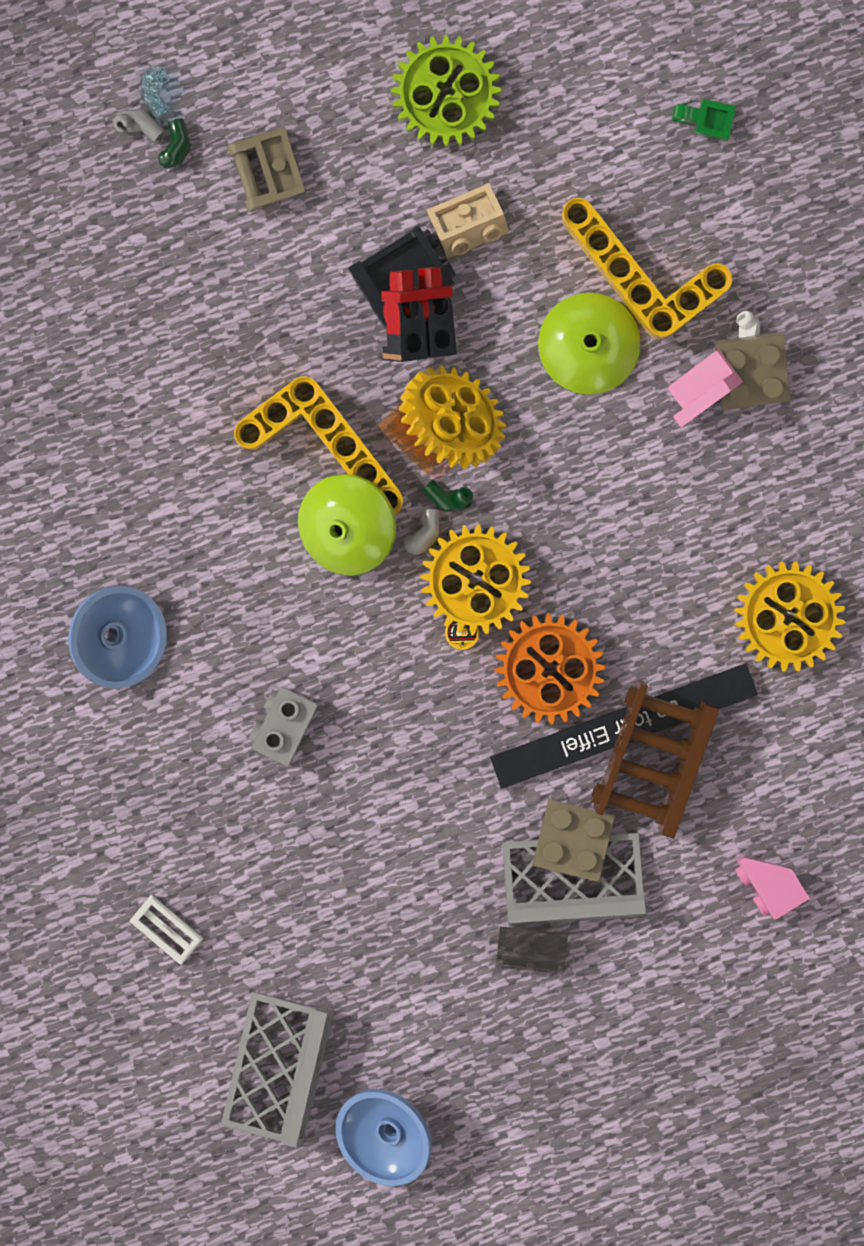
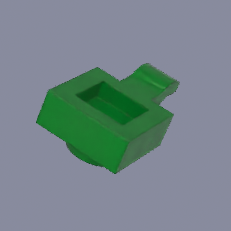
M707 99L701 100L699 108L677 103V106L674 107L672 121L696 124L695 135L727 142L730 137L736 106Z

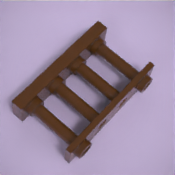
M638 679L635 687L630 686L627 691L624 705L628 706L602 783L595 784L590 802L594 803L593 808L596 814L602 816L607 804L655 819V823L659 824L657 829L660 834L674 839L719 709L715 704L702 701L700 708L695 707L692 710L646 695L648 685ZM642 707L689 723V727L692 728L689 739H684L680 742L634 727L640 708ZM629 740L677 755V759L681 760L677 773L672 772L668 774L623 759ZM618 772L666 787V791L670 792L666 804L656 806L612 791Z

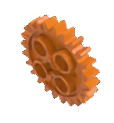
M550 613L546 614L545 621L541 624L536 615L532 616L533 626L528 627L523 621L519 622L522 632L518 634L510 630L509 634L513 639L512 643L503 641L500 643L507 650L506 654L496 655L498 660L504 662L503 667L494 669V672L504 674V679L497 682L496 685L501 687L507 686L508 688L502 698L508 699L513 697L515 699L511 706L512 710L522 705L524 707L523 718H526L531 711L534 712L536 723L540 722L543 715H547L551 725L554 723L555 715L558 714L564 722H567V712L570 710L579 717L580 711L578 706L580 704L588 708L591 707L586 697L589 694L599 696V693L593 688L594 683H604L602 678L596 676V671L604 670L606 666L596 664L595 660L601 657L603 652H593L592 647L598 640L591 639L587 641L585 639L589 631L588 628L577 632V620H573L569 626L564 625V615H560L557 623H552ZM545 635H553L558 640L559 646L554 654H544L540 649V640ZM532 647L546 662L551 663L555 660L558 663L555 668L556 671L573 686V689L568 691L551 675H548L546 678L543 677L541 674L544 671L543 666L527 652V648ZM577 658L583 664V672L577 678H570L565 673L564 667L569 659ZM525 659L530 660L535 665V674L526 680L519 678L516 674L517 664ZM548 683L556 684L560 690V697L553 703H547L541 697V689Z

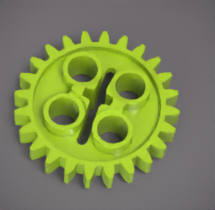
M444 35L442 44H437L432 36L430 37V47L428 48L421 42L417 43L419 52L417 55L409 50L406 51V56L409 60L408 64L400 61L397 63L403 75L393 74L392 80L400 84L399 87L391 88V95L400 97V99L392 103L393 109H403L398 115L399 122L409 119L410 122L406 127L408 133L416 128L419 130L418 141L429 135L431 146L436 144L438 138L443 139L445 148H448L452 138H455L458 146H462V136L467 135L470 140L474 141V129L477 128L481 132H485L486 126L483 120L494 121L495 116L489 111V108L497 109L500 107V102L492 97L500 95L502 88L492 86V84L500 80V75L489 74L494 68L495 63L494 61L483 63L486 56L485 50L477 54L473 53L475 42L472 41L464 48L462 47L461 36L456 39L455 44H450L448 35ZM436 61H443L448 64L449 71L442 76H438L431 72L430 67ZM458 65H461L463 69L452 84V93L454 95L447 94L438 113L434 118H431L429 114L440 99L439 86L441 88L447 87L454 70ZM465 78H473L478 82L479 87L476 91L467 93L461 89L460 82ZM420 90L428 91L433 97L432 101L427 105H418L413 100L416 92ZM449 107H455L461 111L462 117L457 122H448L444 119L443 112Z

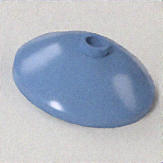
M110 586L96 591L78 607L69 628V651L77 669L91 682L106 688H126L147 678L157 667L165 650L167 629L164 616L151 597L132 587ZM111 628L113 635L107 640L105 633Z
M368 1089L358 1092L349 1098L338 1113L336 1119V1138L339 1148L349 1165L364 1178L384 1186H400L415 1180L427 1167L432 1153L430 1131L420 1112L405 1098L387 1090Z

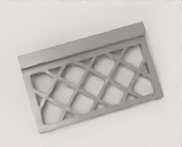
M639 833L610 835L608 843L611 844L608 846L605 856L621 868V870L609 884L600 877L599 882L605 888L596 898H588L578 890L579 886L585 881L583 879H580L574 886L561 874L552 872L551 877L539 888L525 876L532 868L533 860L523 872H520L511 864L510 850L525 849L534 857L535 852L531 848L537 847L538 840L502 843L508 926L643 917L646 915ZM632 841L633 856L625 865L609 853L617 842ZM633 861H634V873H632V872L628 869V866H629ZM511 870L519 876L513 884ZM623 872L635 880L636 895L622 896L612 887ZM555 877L571 889L563 900H553L544 892ZM522 879L537 891L529 902L514 903L513 889ZM608 890L615 895L603 897ZM575 892V893H576L579 897H581L582 899H569V898H570V897L573 895V893ZM540 895L547 900L535 902Z
M252 992L221 1122L222 1126L283 1142L284 1145L295 1148L304 1143L334 1010L322 1007L317 1008ZM259 1001L271 1004L278 1016L264 1026L256 1015ZM280 1007L288 1008L290 1010L283 1013ZM294 1011L309 1014L306 1028L295 1034L286 1016ZM281 1021L290 1038L275 1047L265 1029ZM255 1023L258 1029L252 1032L253 1024ZM261 1033L270 1050L255 1059L248 1045L250 1038ZM304 1034L303 1041L301 1044L298 1037ZM293 1041L300 1054L298 1062L287 1067L278 1050ZM273 1054L282 1072L267 1080L258 1062ZM247 1056L250 1063L244 1066L245 1058ZM253 1066L262 1084L247 1092L240 1079L242 1072ZM296 1068L295 1076L293 1077L290 1071ZM285 1074L292 1088L290 1095L280 1101L270 1083ZM265 1087L274 1105L259 1113L250 1095ZM239 1089L242 1096L236 1099L237 1092ZM245 1099L255 1117L245 1123L232 1120L234 1105ZM288 1101L287 1110H285L282 1104ZM277 1108L284 1119L282 1131L270 1130L262 1116ZM257 1120L260 1127L251 1125V1123Z

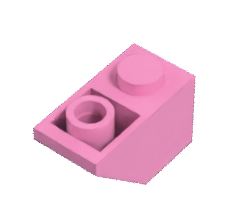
M740 856L736 859L740 867L735 869L745 887L751 884L758 896L753 898V901L763 916L769 913L771 918L776 920L810 899L791 868L745 856Z

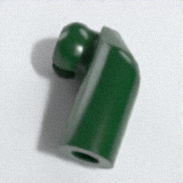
M183 118L167 123L172 140L165 151H161L158 156L159 163L163 168L178 167L190 152L191 144Z
M434 479L422 490L444 512L464 511L471 506L474 498L473 492L467 487L445 491Z

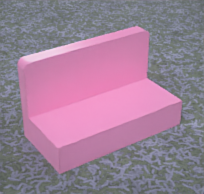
M720 350L712 353L669 386V391L683 408L673 416L680 427L686 425L743 383Z

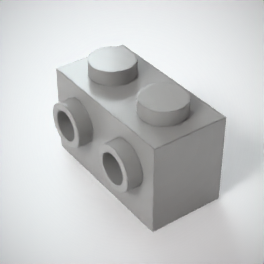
M283 686L280 687L278 692L272 690L264 705V708L269 710L263 723L257 720L249 736V739L254 741L251 749L285 766H289L319 704Z

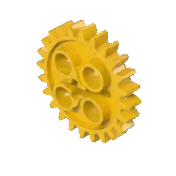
M440 365L436 371L432 367H428L424 373L419 371L404 388L405 392L400 397L403 404L399 407V410L406 413L401 422L411 425L410 429L406 432L407 435H416L418 437L414 445L421 446L424 444L427 447L425 455L429 456L434 452L437 454V463L439 464L444 458L448 459L450 468H453L458 462L463 469H466L470 464L477 468L482 462L486 463L501 447L500 443L505 438L502 430L506 427V424L499 421L504 412L494 409L499 401L487 397L491 390L489 388L481 390L479 388V379H476L473 383L469 381L468 372H465L460 377L455 367H452L448 373L443 365Z
M477 524L474 533L470 534L466 525H463L462 535L459 537L452 529L449 530L451 541L447 543L439 537L437 540L441 546L440 551L431 548L428 550L434 557L433 562L423 561L422 563L430 569V573L420 575V579L429 581L430 584L421 589V592L432 594V598L426 602V606L437 604L439 608L433 616L436 618L445 614L447 618L444 626L446 627L453 621L458 622L457 632L459 633L465 625H469L471 635L475 634L477 626H482L484 633L488 634L490 623H494L499 630L502 629L500 619L504 617L512 622L514 619L510 610L513 608L522 611L523 609L517 602V599L528 598L529 596L521 591V586L531 584L530 580L522 578V574L529 571L530 567L519 565V561L526 556L525 553L515 555L512 551L518 543L515 541L507 546L504 543L507 533L504 532L497 539L494 537V527L492 526L487 534H482L481 526ZM472 546L479 550L480 560L477 564L468 566L462 562L460 554L464 548ZM450 562L457 563L471 574L481 571L483 573L481 579L500 591L502 596L497 598L478 585L471 589L468 586L470 580L449 566ZM502 565L507 568L509 578L504 584H495L491 581L489 572L493 566ZM449 575L457 576L462 582L461 590L453 595L447 594L442 588L443 579ZM485 594L490 599V608L487 612L477 613L472 609L471 599L474 595Z
M782 561L778 563V572H775L770 565L765 566L766 577L755 572L753 577L756 584L753 585L747 582L743 584L749 592L748 595H737L736 597L744 603L743 608L733 609V612L742 615V620L733 624L735 627H744L745 631L737 638L738 640L748 639L750 641L745 648L746 652L754 649L758 651L755 656L756 662L767 657V668L771 669L777 661L780 663V670L786 672L789 663H792L795 671H800L801 661H804L809 668L814 667L813 656L824 661L826 657L822 650L824 648L829 650L836 649L830 641L831 637L842 638V634L835 630V626L843 625L846 621L837 618L836 613L845 610V607L835 606L834 603L842 595L841 593L830 594L829 590L834 582L829 581L823 584L821 582L824 575L823 571L812 576V565L810 564L806 565L803 571H799L798 561H793L790 570H787L786 565ZM782 583H788L794 589V596L789 602H783L778 598L777 589ZM765 597H769L786 611L794 608L796 610L794 617L814 631V635H808L793 622L785 625L783 623L785 616L764 602ZM811 603L817 604L822 611L820 619L815 623L808 621L805 617V609ZM763 610L769 611L774 617V623L768 630L761 629L757 624V616ZM792 630L798 632L801 636V644L796 650L788 649L784 642L786 634Z

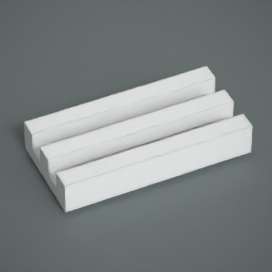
M151 895L130 919V922L180 965L183 964L204 939L154 895ZM153 905L193 939L191 944L149 910L150 906ZM145 915L184 948L185 951L180 954L143 923L140 918Z

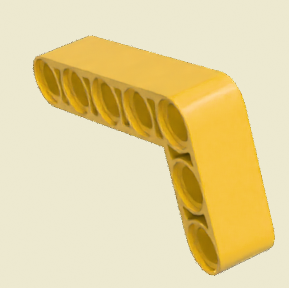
M573 198L564 206L561 215L564 227L652 338L662 340L670 337L724 295L731 286L732 274L725 265L717 263L706 267L665 299L586 199ZM575 207L582 208L587 215V219L579 224L573 223L568 217L569 210ZM595 234L603 235L608 242V246L600 251L594 250L589 244V238ZM615 261H622L628 266L629 273L625 277H615L610 271V265ZM719 273L724 279L723 288H711L706 279L708 274ZM636 288H644L648 291L650 300L646 304H637L633 301L631 292ZM689 293L695 296L697 308L689 311L682 308L679 301L681 295ZM659 314L667 316L671 323L670 329L664 332L656 330L652 322L653 317Z
M301 376L294 379L236 425L234 437L237 443L242 448L252 451L264 446L303 416L347 474L357 475L358 470L362 466H373L377 471V476L372 483L383 493L391 492L397 496L398 503L393 509L395 515L402 510L403 497L399 489L312 378ZM302 384H308L314 388V396L307 402L299 401L295 395L296 389ZM275 405H282L287 409V416L280 423L272 422L268 416L269 410ZM323 411H329L335 415V423L329 429L319 428L316 424L317 416ZM250 425L258 427L260 431L259 439L251 444L243 442L241 436L243 429ZM344 438H350L356 443L355 452L350 456H342L337 452V444Z

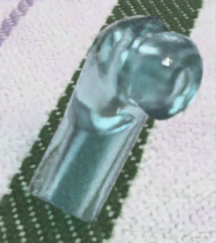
M161 67L149 68L143 74L140 92L141 98L156 120H160L171 111L160 96L161 85L168 79L166 71Z

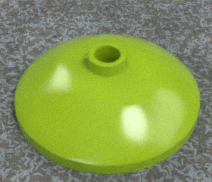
M579 293L560 301L547 314L539 333V355L548 375L564 389L583 395L601 394L619 386L633 371L640 353V334L633 316L620 302L599 293ZM588 335L594 336L597 340L596 346L592 348L587 347L584 344V338Z
M337 474L319 481L307 492L299 509L298 529L305 549L320 566L336 574L354 576L371 571L387 558L396 538V518L388 498L374 483L357 475ZM335 525H339L342 528V535H338L335 532Z

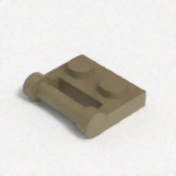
M285 127L227 146L230 157H234L247 197L245 201L247 212L260 210L306 194ZM255 149L270 191L263 195L259 193L247 156L249 151Z

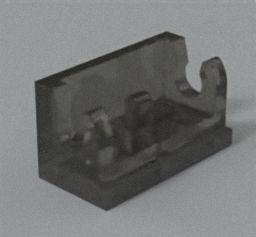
M500 926L495 967L563 975L565 971L568 934Z

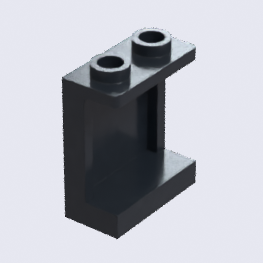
M419 225L412 228L410 233L365 261H358L348 267L349 273L384 329H387V323L384 319L383 310L385 302H382L381 291L390 290L391 271L412 270L414 287H419V268L441 267L443 286L454 287V281L452 280L456 276L454 269L446 258L443 260L439 259L434 251L438 247L436 240L428 229L422 231Z

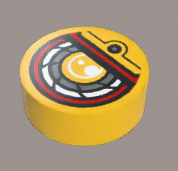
M453 621L446 627V640L455 649H469L478 640V626L474 635H471L469 625H465L460 633L457 632L458 622Z

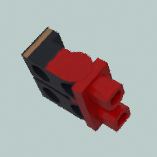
M441 267L419 268V287H414L412 270L390 272V290L381 291L382 302H385L383 310L384 319L387 323V346H382L383 360L406 362L457 355L453 306L450 297H453L452 286H443Z

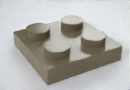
M783 332L714 341L715 351L720 350L743 381L742 384L720 399L722 410L791 401Z
M548 799L532 867L599 883L615 815L604 813L602 816L596 814L594 810Z

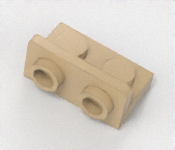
M489 183L427 209L429 219L441 242L446 258L463 255L470 249L486 242L495 241L509 232L504 213Z

